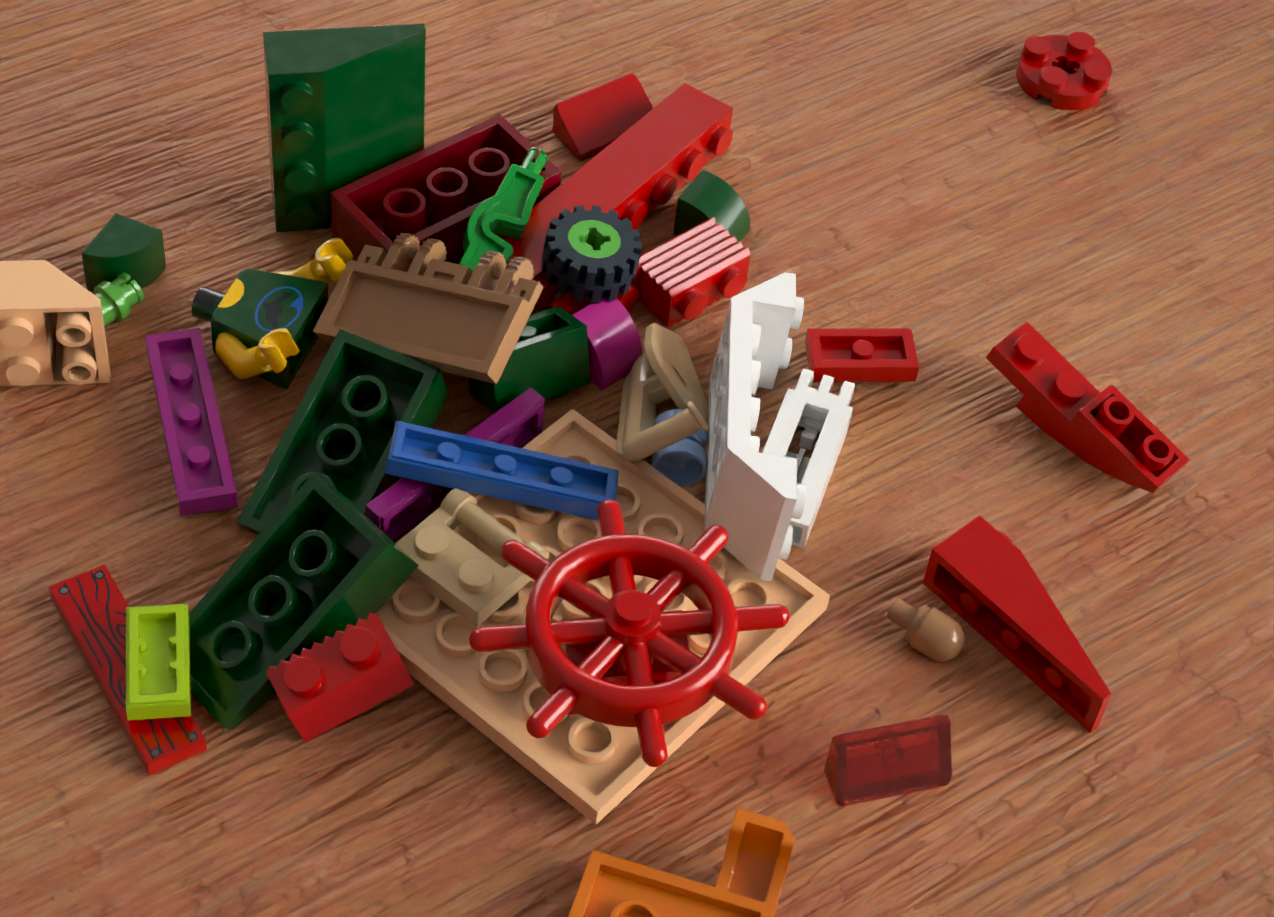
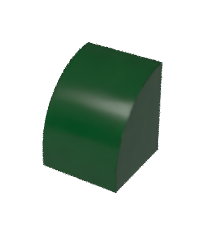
M703 169L677 199L673 235L678 236L710 218H715L717 224L721 223L723 230L728 229L730 236L734 235L737 242H740L750 231V218L744 202L728 183Z
M115 213L82 252L87 290L94 293L95 286L102 281L112 282L123 272L131 276V280L126 282L127 285L132 280H135L141 289L155 281L166 269L162 230Z

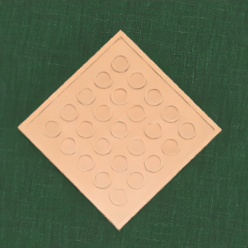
M573 409L522 448L619 470L616 502L621 507L626 534L660 538L688 550L705 532V504L643 459L635 462L621 460L616 453L617 441ZM468 492L475 497V505L518 537L527 543L533 540L548 550V560L550 562L567 549L579 543L602 537L599 520ZM462 523L453 530L503 568L509 565L502 559L500 551ZM724 547L708 563L727 586L735 607L781 604L788 609L790 614L789 622L782 628L738 632L729 676L743 685L751 681L827 610L830 595L781 559H778L772 581L757 578ZM634 575L636 590L647 593L659 581L645 576ZM409 576L383 607L375 613L378 614L408 673L595 825L657 768L648 766L642 759L637 727L614 726L588 719L579 714H567L546 737L535 738L531 736L527 731V720L550 694L541 685L532 671L525 649L477 652L470 646L469 636L476 628L525 624L526 605L535 583L533 579L476 627ZM609 576L585 583L608 599L612 597ZM680 593L664 611L698 610V608L688 597ZM563 600L556 609L551 622L561 621L562 619L588 618L590 616ZM709 634L687 636L690 651L702 658L710 644ZM713 696L695 712L673 722L662 724L668 752L667 758L721 709L725 703Z

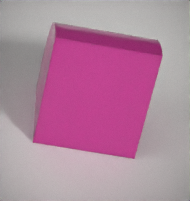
M601 297L600 303H591L574 313L572 316L587 325L590 381L603 391L629 375L634 362L643 354L637 328L631 316L618 299L608 302L605 297Z

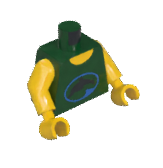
M332 238L324 242L315 253L316 259L295 270L266 272L246 269L239 273L227 293L206 287H200L192 304V316L211 323L213 352L237 378L247 379L258 376L278 387L288 389L319 338L313 330L328 302L327 282L330 279L338 282L346 267L345 263L353 258V254L340 238Z

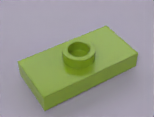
M188 604L126 607V714L128 721L191 716Z

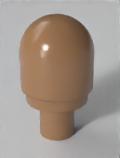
M897 598L886 615V618L907 630L903 639L910 642L909 646L931 660L937 662L950 661L957 657L963 649L965 635L961 625L936 607L930 608L924 604L919 611L900 598Z

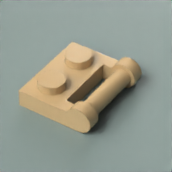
M454 488L446 495L436 511L396 542V544L419 565L410 577L478 627L532 579L510 564L503 568L453 530L462 523L500 552L503 544L509 540L521 542L547 560L549 551L533 540L528 543L477 507L475 505V497L467 491Z

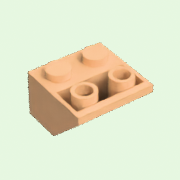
M46 260L0 261V386L110 383L111 373L101 299Z

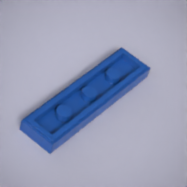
M396 421L385 474L453 489L457 488L467 492L598 520L597 508L599 504L607 499L616 501L619 470Z

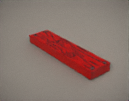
M105 564L49 586L52 602L149 776L207 751L206 739L192 714L189 717L127 720L126 607H129Z

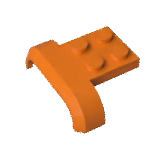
M737 807L715 887L592 850L568 917H774L795 838L784 821Z

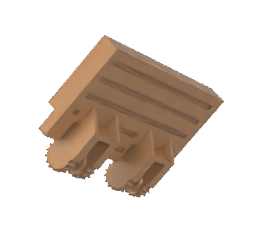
M401 233L400 236H397V239L394 240V245H391L388 253L383 248L365 244L357 261H348L313 330L323 342L332 344L339 329H342L438 367L440 371L493 384L498 383L544 288L540 282L532 280L535 270H533L534 265L531 264L532 261L528 258L514 257L513 260H510L509 264H506V259H504V255L501 253L486 251V254H483L482 258H480V263L472 271L468 266L445 262L447 259L446 246H444V242H441V240L427 239L420 246L418 237L408 233Z

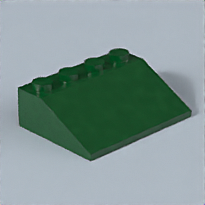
M424 23L263 32L271 192L276 232L331 228V192L424 149L426 45Z

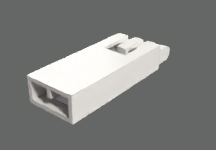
M804 368L795 390L788 388L762 452L797 459V483L806 485V496L801 518H791L789 525L793 527L792 545L802 549L805 548L848 432L853 410L849 403L855 388V383L844 381L839 395L832 394L831 390L835 378L828 375H823L818 389L812 388L814 371ZM798 425L805 427V430L802 431L799 447L802 448H800L798 454L789 452L788 448ZM818 432H820L811 458L805 457L806 449L812 450Z

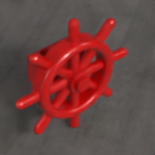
M607 499L602 501L597 508L602 537L579 543L558 555L551 562L517 540H509L503 544L501 548L502 559L535 581L526 605L525 624L476 628L469 636V643L472 649L477 652L525 649L532 671L541 685L550 694L527 720L526 727L531 736L535 738L546 737L567 714H579L588 719L614 726L637 727L643 761L648 766L659 767L665 763L668 756L662 724L673 722L695 712L713 696L752 720L760 719L766 713L767 703L765 699L729 676L738 632L782 628L789 622L790 614L788 609L781 604L735 607L727 586L714 569L708 565L728 542V532L724 527L720 525L710 526L687 550L682 546L660 538L626 534L620 505L614 500ZM634 575L645 576L659 581L647 593L636 590ZM609 576L612 597L608 599L585 583ZM680 593L688 597L698 608V610L664 611ZM563 600L590 616L588 618L562 619L561 621L551 622L556 609ZM709 634L710 644L702 658L690 651L687 636Z

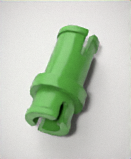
M125 272L119 274L112 282L102 281L94 287V295L101 299L104 327L113 320L116 322L123 321L130 316V308L144 301V294L135 280H132L128 285L126 284V282L131 280V276Z

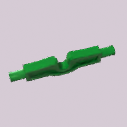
M529 148L521 166L516 164L510 166L495 197L483 201L473 211L463 236L464 256L459 265L468 266L474 271L476 265L480 263V258H482L483 254H486V251L501 253L504 255V259H506L505 263L509 264L514 249L511 244L494 233L515 239L523 236L533 205L544 183V178L540 176V173L548 161V156L543 150H541L536 162L533 163L538 148Z

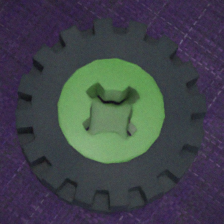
M584 205L574 206L573 213L565 209L559 213L558 219L554 217L551 220L545 237L541 267L542 272H546L545 279L550 285L557 283L556 291L563 296L570 292L573 294L572 300L581 302L583 297H588L590 303H600L601 297H605L610 302L617 299L618 293L621 295L626 294L629 291L630 285H633L642 249V242H639L640 234L637 229L631 230L632 222L629 219L619 220V213L612 209L608 213L601 212L602 206L592 205L591 210H585Z

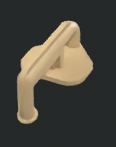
M652 323L646 327L645 352L634 362L629 375L623 383L616 442V453L623 461L635 462L642 460L691 436L701 429L704 431L709 429L707 424V400L688 349L678 334L657 323ZM671 397L679 409H684L655 425L657 403Z

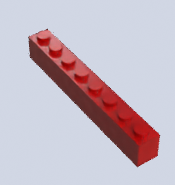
M684 83L532 208L528 224L521 238L515 239L501 234L498 236L512 245L514 250L511 260L514 257H523L532 261L531 264L534 265L533 270H535L532 280L540 282L544 287L530 315L534 314L537 310H544L550 304L554 295L558 293L556 291L557 283L550 285L545 279L546 272H542L541 267L545 237L551 220L554 217L558 219L559 213L565 209L573 213L574 206L584 205L585 210H591L592 205L602 206L601 212L608 213L610 209L618 212L619 220L627 218L632 222L631 230L637 229L645 217L659 204L665 205L681 185L687 180H694L701 172L703 166L711 159L725 153L733 137V131L730 129L733 107Z

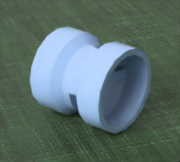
M684 409L669 410L660 414L655 419V425ZM701 429L691 436L652 454L651 466L680 487L690 486L701 481L706 475L707 454L704 447L707 445L708 430L704 431Z

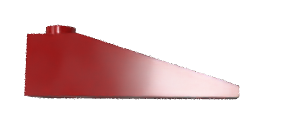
M979 515L933 547L923 584L1087 731L1091 733L1098 728L1111 697V692L1021 550L1012 543L1011 539L1002 531L996 530Z

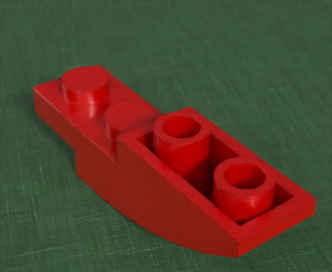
M1027 321L997 343L987 355L986 359L1023 394L1016 407L1046 434L1076 456L1104 473L1129 485L1154 493L1189 462L1190 459L1117 388L1111 384L1100 393Z

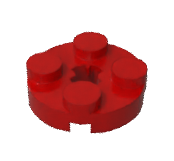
M1073 32L1069 36L1046 35L1027 38L1016 70L1018 84L1028 96L1037 100L1039 93L1043 97L1052 99L1050 107L1060 110H1082L1097 104L1100 101L1101 95L1104 92L1106 93L1112 75V66L1109 59L1100 49L1095 47V39L1084 32Z

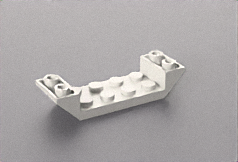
M787 272L731 297L709 382V429L707 438L704 530L706 531L713 525L724 527L728 532V542L724 548L757 578L765 581H772L778 559L787 560L789 557L793 537V527L789 525L791 518H801L806 496V485L797 483V459L759 453L760 438L751 436V432L756 430L760 411V398L751 397V394L756 393L757 387L773 389L778 369L786 370L788 368L792 351V338H788L790 328L798 330L802 321L804 298L796 296V274Z

